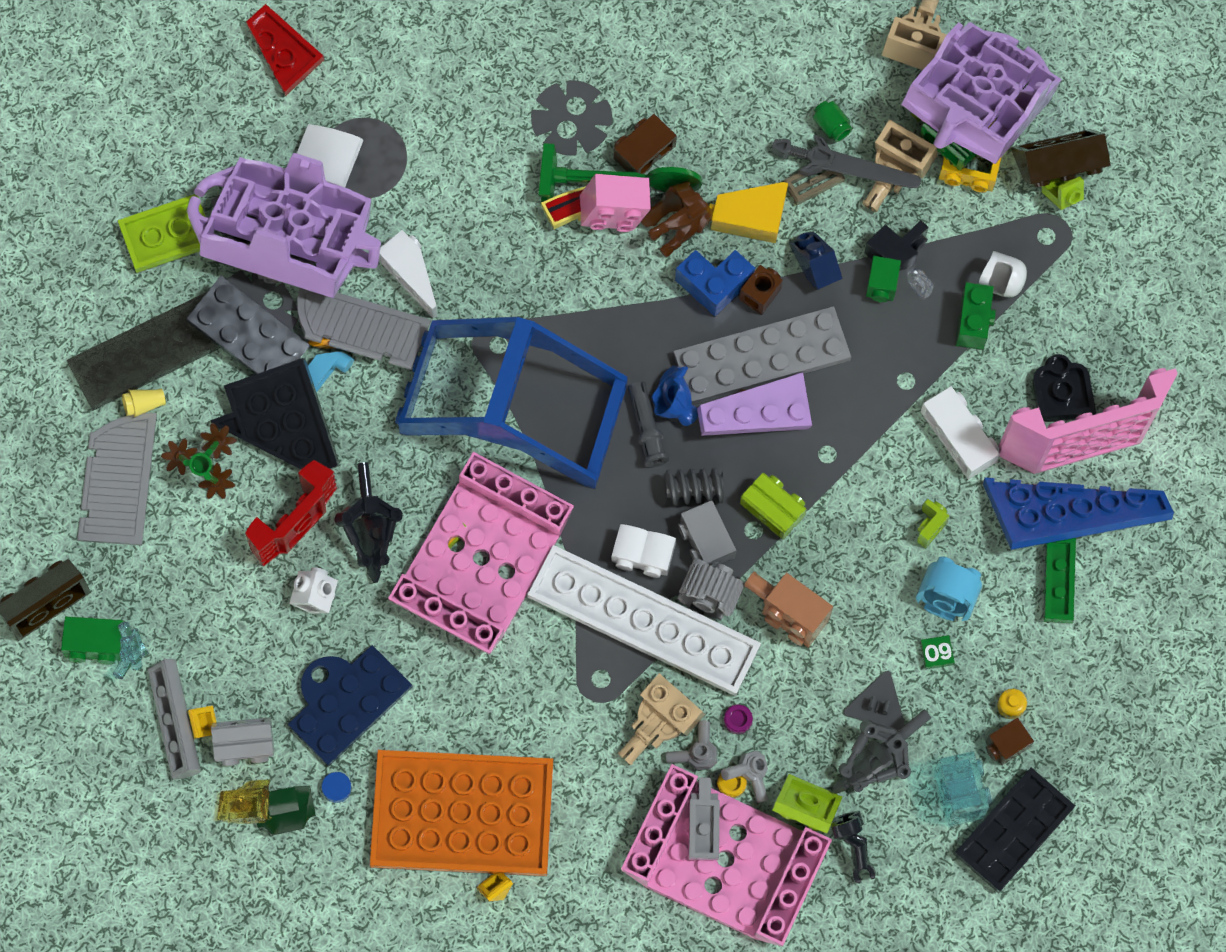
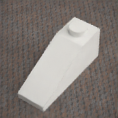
M401 230L380 248L379 262L434 319L437 316V306L420 249L422 246L413 235L408 236Z

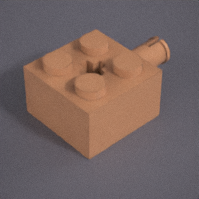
M755 571L744 584L745 588H748L764 600L765 605L762 614L766 616L764 618L765 621L775 629L779 627L789 633V639L799 646L804 644L809 648L830 620L834 606L787 572L776 586L770 584Z

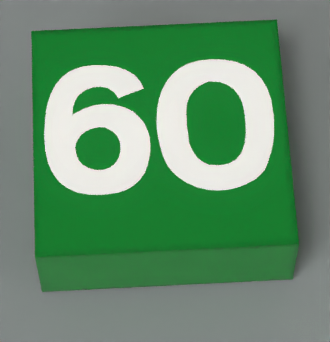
M949 635L921 639L920 645L925 670L955 664Z

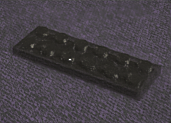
M207 292L66 360L92 411L122 397V394L128 393V390H136L220 349L219 346L185 321Z

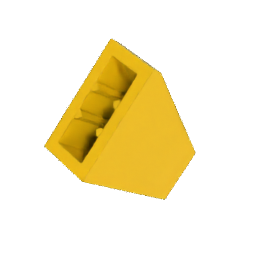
M780 182L718 194L716 203H710L709 206L713 210L711 230L776 243L788 183Z

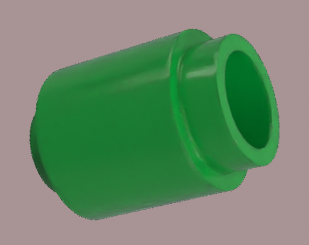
M823 101L814 109L815 115L813 119L829 139L839 142L853 130L850 125L851 121L835 101L829 103L828 101Z

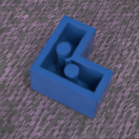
M695 250L676 268L675 281L715 317L740 294V290L754 273L755 267L738 251L734 250L715 268Z

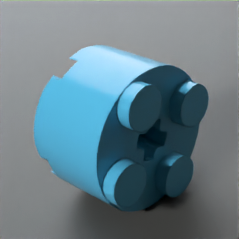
M939 557L937 562L928 565L916 595V600L918 603L922 600L925 603L924 609L933 615L954 621L955 616L963 617L962 621H966L971 617L982 589L981 573L973 568H964L956 565L950 558Z

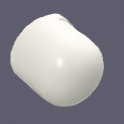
M993 251L989 262L981 274L979 284L994 286L993 293L1002 297H1014L1020 293L1027 277L1026 266L1017 258Z

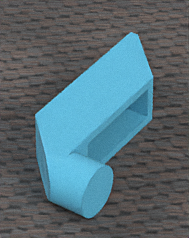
M344 352L316 355L308 365L316 392L335 368L346 373L352 366L354 359Z

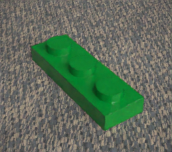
M1076 538L1046 543L1044 622L1073 623Z

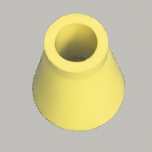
M162 388L157 390H128V393L122 394L123 406L127 416L134 415V417H137L159 406L166 405Z

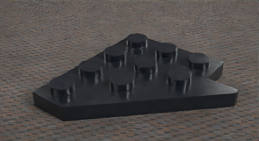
M305 358L224 385L232 413L210 420L218 428L222 429L225 426H229L228 433L299 469L304 468L313 460L329 469L340 466Z

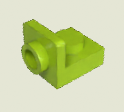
M926 499L923 503L922 511L930 518L927 517L917 529L920 532L917 542L925 549L947 525L950 516L942 504L937 501L932 502L929 499Z

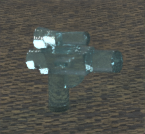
M122 622L118 625L122 646L120 652L121 661L113 671V675L118 679H123L130 667L135 671L140 670L143 667L141 659L148 653V650L142 643L138 629L134 628L131 630L128 622Z

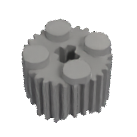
M694 559L679 590L680 594L677 599L689 608L692 603L697 608L705 611L704 615L708 618L721 621L724 615H732L745 583L732 576L733 570L723 564H717V567L714 568L703 560Z

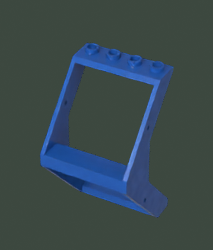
M520 317L432 320L429 331L425 330L422 337L421 347L423 349L421 355L416 356L412 372L415 374L412 382L408 381L405 388L404 398H406L404 407L399 408L395 423L399 426L400 434L406 436L467 435L520 450L576 482L596 489L626 392L627 376L531 320ZM497 336L509 340L485 417L411 418L437 338ZM529 346L554 352L612 386L587 469L505 424Z

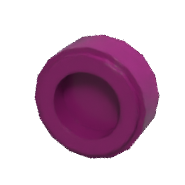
M740 704L732 705L725 712L724 725L729 732L737 735L744 734L752 726V712L746 706Z

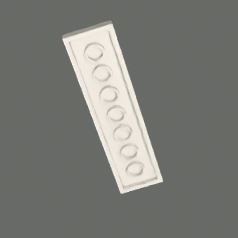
M555 545L552 546L528 593V598L734 696L737 695L761 646L760 642Z

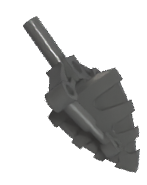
M924 709L899 731L894 727L891 728L877 724L869 719L863 720L860 723L861 733L851 749L850 757L846 763L840 764L838 768L842 777L840 781L837 780L833 792L837 794L846 791L849 787H852L856 792H861L865 787L874 782L881 783L895 777L901 779L908 778L911 774L908 759V743L905 740L932 717ZM873 737L884 742L880 744L878 741H871L866 745L869 738ZM892 763H894L892 768L881 771L885 767L887 768Z

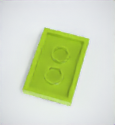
M196 194L117 220L136 273L200 252V243L187 213L189 200L193 196L198 197ZM200 203L199 212L202 216L206 217Z

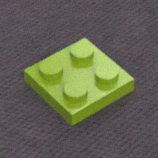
M788 774L772 811L779 813L786 819H793L803 823L814 831H821L827 834L842 796Z

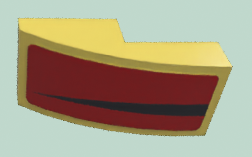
M585 187L565 192L541 202V207L553 229H557L576 219L581 221L580 194Z

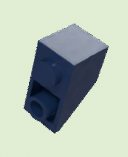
M814 231L802 233L797 236V239L789 242L807 280L817 290L843 279L834 249Z

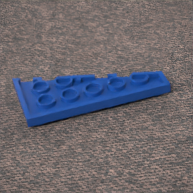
M984 477L983 482L985 491L1011 550L1172 520L1174 514L1165 492L1161 490L1129 488L1125 492L1112 491L1107 486H1100L1098 490L1085 489L1084 485L1039 482L1037 485L1021 484V480L1010 479L1009 483L995 482L994 478Z

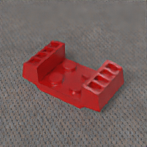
M313 460L298 472L301 487L305 493L296 502V508L290 515L285 514L279 519L276 524L277 529L273 531L258 517L249 525L245 534L250 550L263 566L267 565L279 554H288L326 513V504L337 490L333 470Z

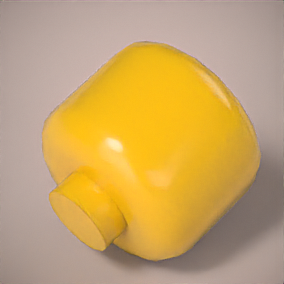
M1015 688L1003 691L997 702L999 713L1007 719L1021 717L1027 707L1026 696Z

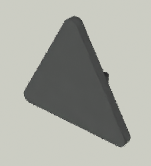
M885 671L844 710V715L861 721L869 719L874 723L891 728L894 727L899 731L905 723L891 673Z

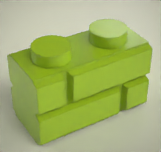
M762 473L743 493L740 504L783 540L804 518L807 510L804 507L805 502L795 493L788 494L783 489V483L774 475L768 477L765 473Z

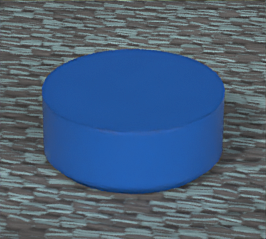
M333 772L324 778L322 791L326 799L334 803H340L350 796L352 786L350 779L345 774Z

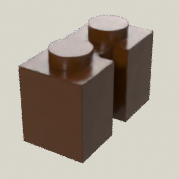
M653 114L648 119H641L630 135H623L617 140L614 145L613 159L627 172L645 174L658 159L661 160L676 147L677 135Z

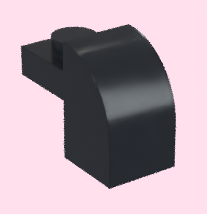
M920 220L901 238L885 224L866 243L864 253L872 260L873 256L901 260L899 271L908 269L916 263L917 251L927 242L926 235L929 227Z

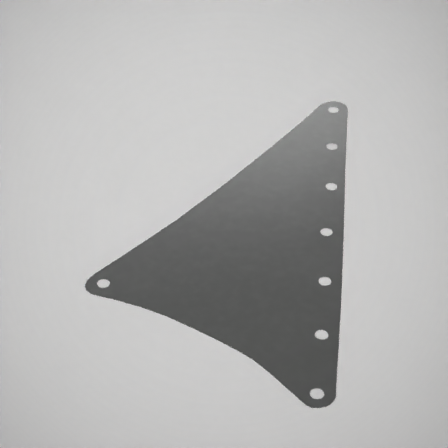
M1041 213L925 243L917 251L916 263L908 269L899 271L894 300L887 302H877L871 297H866L872 259L865 257L839 263L843 279L818 290L807 280L804 272L782 276L783 282L780 292L762 315L740 301V294H738L715 317L692 295H685L659 301L526 318L536 322L627 376L626 392L596 489L586 487L534 458L545 490L574 505L561 533L565 551L669 600L674 596H679V590L693 562L690 554L692 546L688 539L683 540L678 529L681 513L707 503V499L705 496H702L700 504H697L694 497H691L689 505H685L683 498L680 497L678 504L674 506L672 499L668 498L666 503L665 472L666 470H671L675 478L677 470L682 469L684 476L687 477L689 469H694L696 476H698L700 469L705 468L709 476L711 469L716 468L719 475L723 472L724 501L719 503L716 495L712 501L736 548L735 559L721 564L733 570L732 576L740 579L780 539L778 535L740 504L741 496L762 473H765L768 477L774 475L783 483V489L788 494L795 493L803 499L807 512L968 349L956 346L962 293L966 282L979 284L981 274L989 262L993 251L1021 260L1027 269L1025 284L1018 295L1007 298L993 293L991 309L996 310V321L1069 248L1073 239L1071 228L1059 216ZM1043 228H1049L1055 233V240L1050 245L1040 243L1037 238L1038 232ZM921 271L931 282L932 286L930 289L920 280L918 272ZM765 284L755 286L759 291L769 290V287ZM835 307L851 354V360L803 374L812 426L809 429L702 436L699 417L693 424L683 426L678 418L667 419L655 415L652 394L656 391L662 375L672 366H677L673 356L675 350ZM497 336L473 337L471 342L473 353L494 384H496L506 351L501 354L491 351L490 341ZM529 346L510 410L523 434L587 469L612 386L554 352ZM904 372L912 374L915 378V385L909 390H904L897 384L898 376ZM637 381H644L646 383L657 429L663 433L661 441L664 452L669 456V461L661 466L646 467L644 465L646 457L643 446L638 442L640 429L628 390V385ZM726 395V396H723V397H719V398H715V399L708 400V401H705V402H701V403H698V404H694V406L698 408V407H699L700 405H702V404H705V403H708V402H711V401H714V400H717V399H721V398H724V397H727V396H730V395ZM823 446L833 447L837 452L836 459L831 463L822 462L818 457L820 448ZM758 522L761 524L763 534L760 538L750 539L746 536L744 528L747 523ZM620 524L676 538V545L667 576L661 575L660 578H653L645 575L644 570L633 568L632 571H626L616 567V563L612 562L611 556ZM692 603L690 605V608L687 607L688 609L697 612L701 615H703L705 612L694 606ZM576 621V685L579 692L589 700L596 703H606L617 699L657 660L648 654ZM598 670L608 672L611 677L609 685L605 688L594 686L592 683L594 672Z

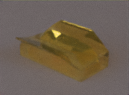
M270 779L248 781L237 790L221 791L217 820L238 824L265 823L268 819Z

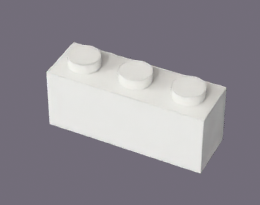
M952 386L924 402L921 413L969 480L997 462L1000 455L998 453L999 447L992 437L988 438L982 430L983 425L980 419L975 414L972 415L969 412L964 396L960 392L956 393Z

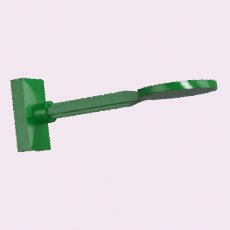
M543 143L538 195L541 197V202H544L554 197L555 183H589L595 174L649 178V186L665 192L670 186L685 181L690 182L691 188L697 191L701 188L703 179L698 173L679 167L656 168L648 174L568 169V167H557L555 144Z

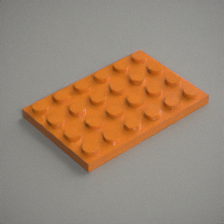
M378 750L370 868L547 876L553 758Z

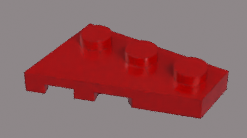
M267 4L246 21L249 31L285 96L324 61V56Z

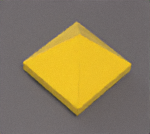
M213 706L188 710L194 739L212 736L211 726L212 723H216Z
M504 873L491 875L476 888L488 901H499L505 899L513 883Z

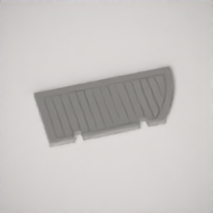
M299 288L297 313L305 339L321 343L324 337L330 339L329 346L379 361L382 360L383 355L391 357L389 364L412 370L415 358L421 348L423 334L425 330L428 331L430 326V319L338 292L334 298L303 288Z
M144 413L137 417H134V415L124 416L109 422L95 432H90L88 449L96 450V457H87L81 510L89 511V518L80 517L77 541L142 546L157 413Z

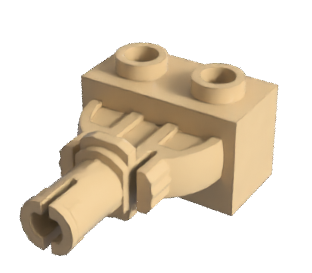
M922 0L916 17L913 16L916 9L914 6L911 7L909 13L904 17L899 18L895 16L881 56L923 70L933 60L947 35L941 33L939 27L941 17L939 15H936L934 23H931L939 0Z
M890 119L875 141L877 152L875 163L915 174L922 179L937 157V147ZM876 181L862 204L867 208L871 206V210L877 212L888 193L893 189L895 193H899L902 186Z
M660 673L640 694L644 699L638 708V718L631 725L636 730L635 735L618 752L622 758L626 757L625 761L630 765L633 764L648 745L652 744L657 749L663 741L672 740L681 733L687 736L706 715Z

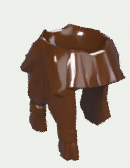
M685 181L668 187L662 200L651 207L650 211L641 221L646 227L655 226L664 216L670 212H676L667 220L648 231L650 239L655 241L670 229L677 230L675 237L660 248V252L665 258L696 233H703L713 215V210L709 208L708 203L703 200L700 194L691 188L690 182Z

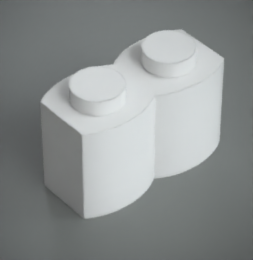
M620 524L611 556L612 562L616 563V567L622 570L632 571L633 568L644 570V574L649 577L660 578L661 575L667 576L676 545V538Z

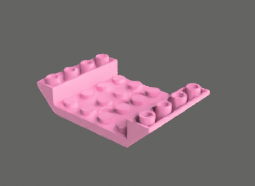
M1160 368L1152 371L1137 399L1131 401L1130 405L1123 407L1112 405L1105 408L1103 413L1092 415L1091 412L1084 413L1076 417L1075 421L1065 423L1064 420L1050 424L1047 429L1039 408L1030 410L1029 407L1018 409L1011 415L998 446L999 457L1033 474H1037L1141 444L1178 374L1176 368L1171 370Z
M473 452L459 475V483L407 573L401 575L388 600L490 655L503 638L530 591L552 546L556 545L574 505ZM454 537H460L465 544L464 548L459 552L451 551L448 547L449 541ZM478 552H485L489 555L490 560L486 565H477L473 561L474 555ZM504 565H509L513 567L515 574L510 579H503L498 574L499 569Z
M671 764L621 870L646 888L753 939L783 947L832 839L805 827L804 831L799 830L711 788V794H718V800H720L719 854L722 852L730 853L734 858V863L730 867H722L718 864L717 860H689V804L691 793H698V776ZM734 826H741L746 831V837L741 841H735L730 837V829ZM715 878L720 881L722 888L718 893L711 894L706 891L704 884L708 879Z

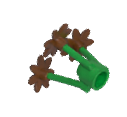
M211 423V433H200L204 440L209 441L202 447V450L206 452L197 453V448L187 449L186 438L182 439L179 447L173 441H168L171 452L161 454L163 459L171 460L166 470L171 471L177 466L179 473L184 475L186 466H189L193 474L204 476L205 480L200 482L198 486L200 488H209L207 491L208 499H211L216 491L222 499H225L226 492L224 488L235 487L233 482L226 480L232 474V470L227 469L221 473L219 463H216L213 468L214 462L211 455L213 454L214 458L218 459L221 450L227 455H232V450L228 445L234 444L237 439L226 437L229 432V426L223 427L219 432L217 426Z

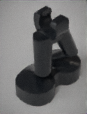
M853 811L835 817L831 824L835 839L843 840L855 847V860H853L855 867L853 878L857 884L862 883L859 871L862 869L869 871L871 880L875 879V868L868 862L867 838L857 835L863 830L862 826L864 825L860 811Z

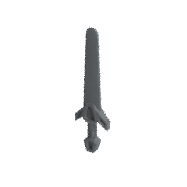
M813 135L817 146L811 150L793 146L789 139H775L772 145V153L782 159L794 156L808 160L809 164L799 170V174L811 176L828 170L907 188H917L921 185L920 177L915 174L833 151L829 148L823 137Z

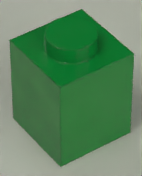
M873 256L866 297H871L877 302L894 300L901 260Z

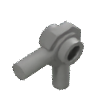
M706 720L699 721L698 742L692 745L689 751L667 752V763L689 762L696 770L711 769L717 763L718 750L710 742V722Z
M758 751L742 754L738 765L722 769L721 776L724 780L742 776L751 781L757 803L768 800L763 781L768 767L763 754Z

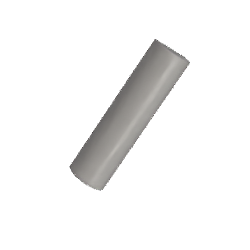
M163 659L148 668L171 777L172 779H183L199 774L201 769L177 662L175 659Z

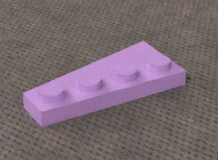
M803 373L702 404L697 408L702 436L809 429L812 426Z

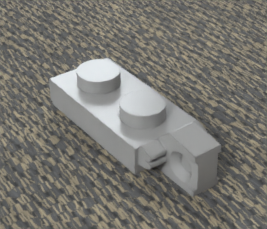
M699 777L698 793H691L689 804V860H719L720 800H718V794H711V778Z

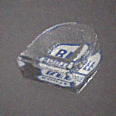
M917 267L909 272L907 279L920 298L924 300L930 296L934 284L928 276Z

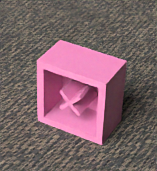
M595 174L580 194L581 226L590 227L592 230H603L606 228H614L619 232L635 230L651 209L649 178Z

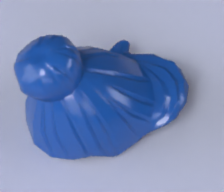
M672 366L662 375L656 391L652 394L654 413L667 419L678 418L681 425L689 426L697 420L698 411L697 407L692 405L691 391L684 379L688 367Z

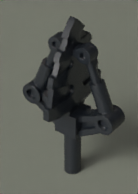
M369 462L357 464L361 498H356L342 512L337 513L334 521L337 526L343 527L350 544L354 545L358 558L357 564L360 567H366L369 572L367 574L372 582L378 583L382 572L380 571L381 566L389 563V556L387 555L388 546L392 542L396 522L402 520L403 513L399 508H394L378 498V496H372Z

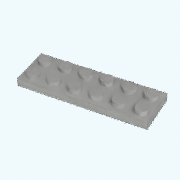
M834 306L673 352L676 365L688 367L684 379L691 391L692 405L737 393L740 389L748 390L799 373L805 374L851 360V354Z

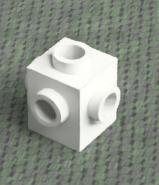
M312 567L311 571H298L289 604L311 614L329 613L335 597L338 580L328 576V572L321 568Z

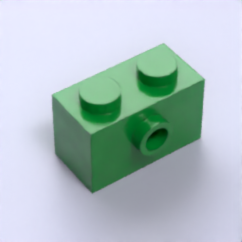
M966 282L961 298L956 346L979 350L984 349L988 338L989 326H994L996 310L991 309L994 286Z

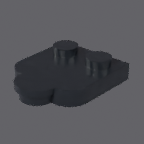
M1055 354L1046 360L1044 366L1039 367L1035 371L1032 384L1036 408L1040 409L1044 422L1075 419L1079 415L1089 412L1092 415H1096L1090 374L1084 365L1071 363L1065 355Z

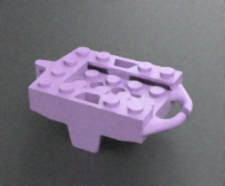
M958 22L946 35L933 60L912 82L901 105L938 132L934 140V145L937 148L941 149L955 142L996 164L1050 102L1062 79L1050 72L1042 57L1032 48L1027 46L1024 51L1017 48L1019 40L1000 32L982 30L971 22L963 27ZM996 119V121H995V122L991 125V127L988 129V127L990 126V124Z
M293 153L287 167L282 168L266 162L240 157L236 165L207 176L199 182L194 190L197 196L203 197L211 187H223L211 217H204L200 214L199 205L201 200L198 197L193 196L189 200L187 207L188 218L199 240L200 256L331 298H334L354 266L372 269L378 266L381 242L365 233L372 199L348 188L327 182L325 180L323 163L319 160ZM247 215L256 217L258 220L247 217ZM214 230L251 241V243L248 245L215 235ZM290 254L314 261L316 266L292 259Z

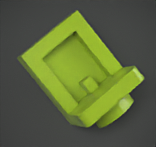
M1080 176L1068 181H1060V178L1049 180V185L1042 186V193L1060 210L1084 200V180Z

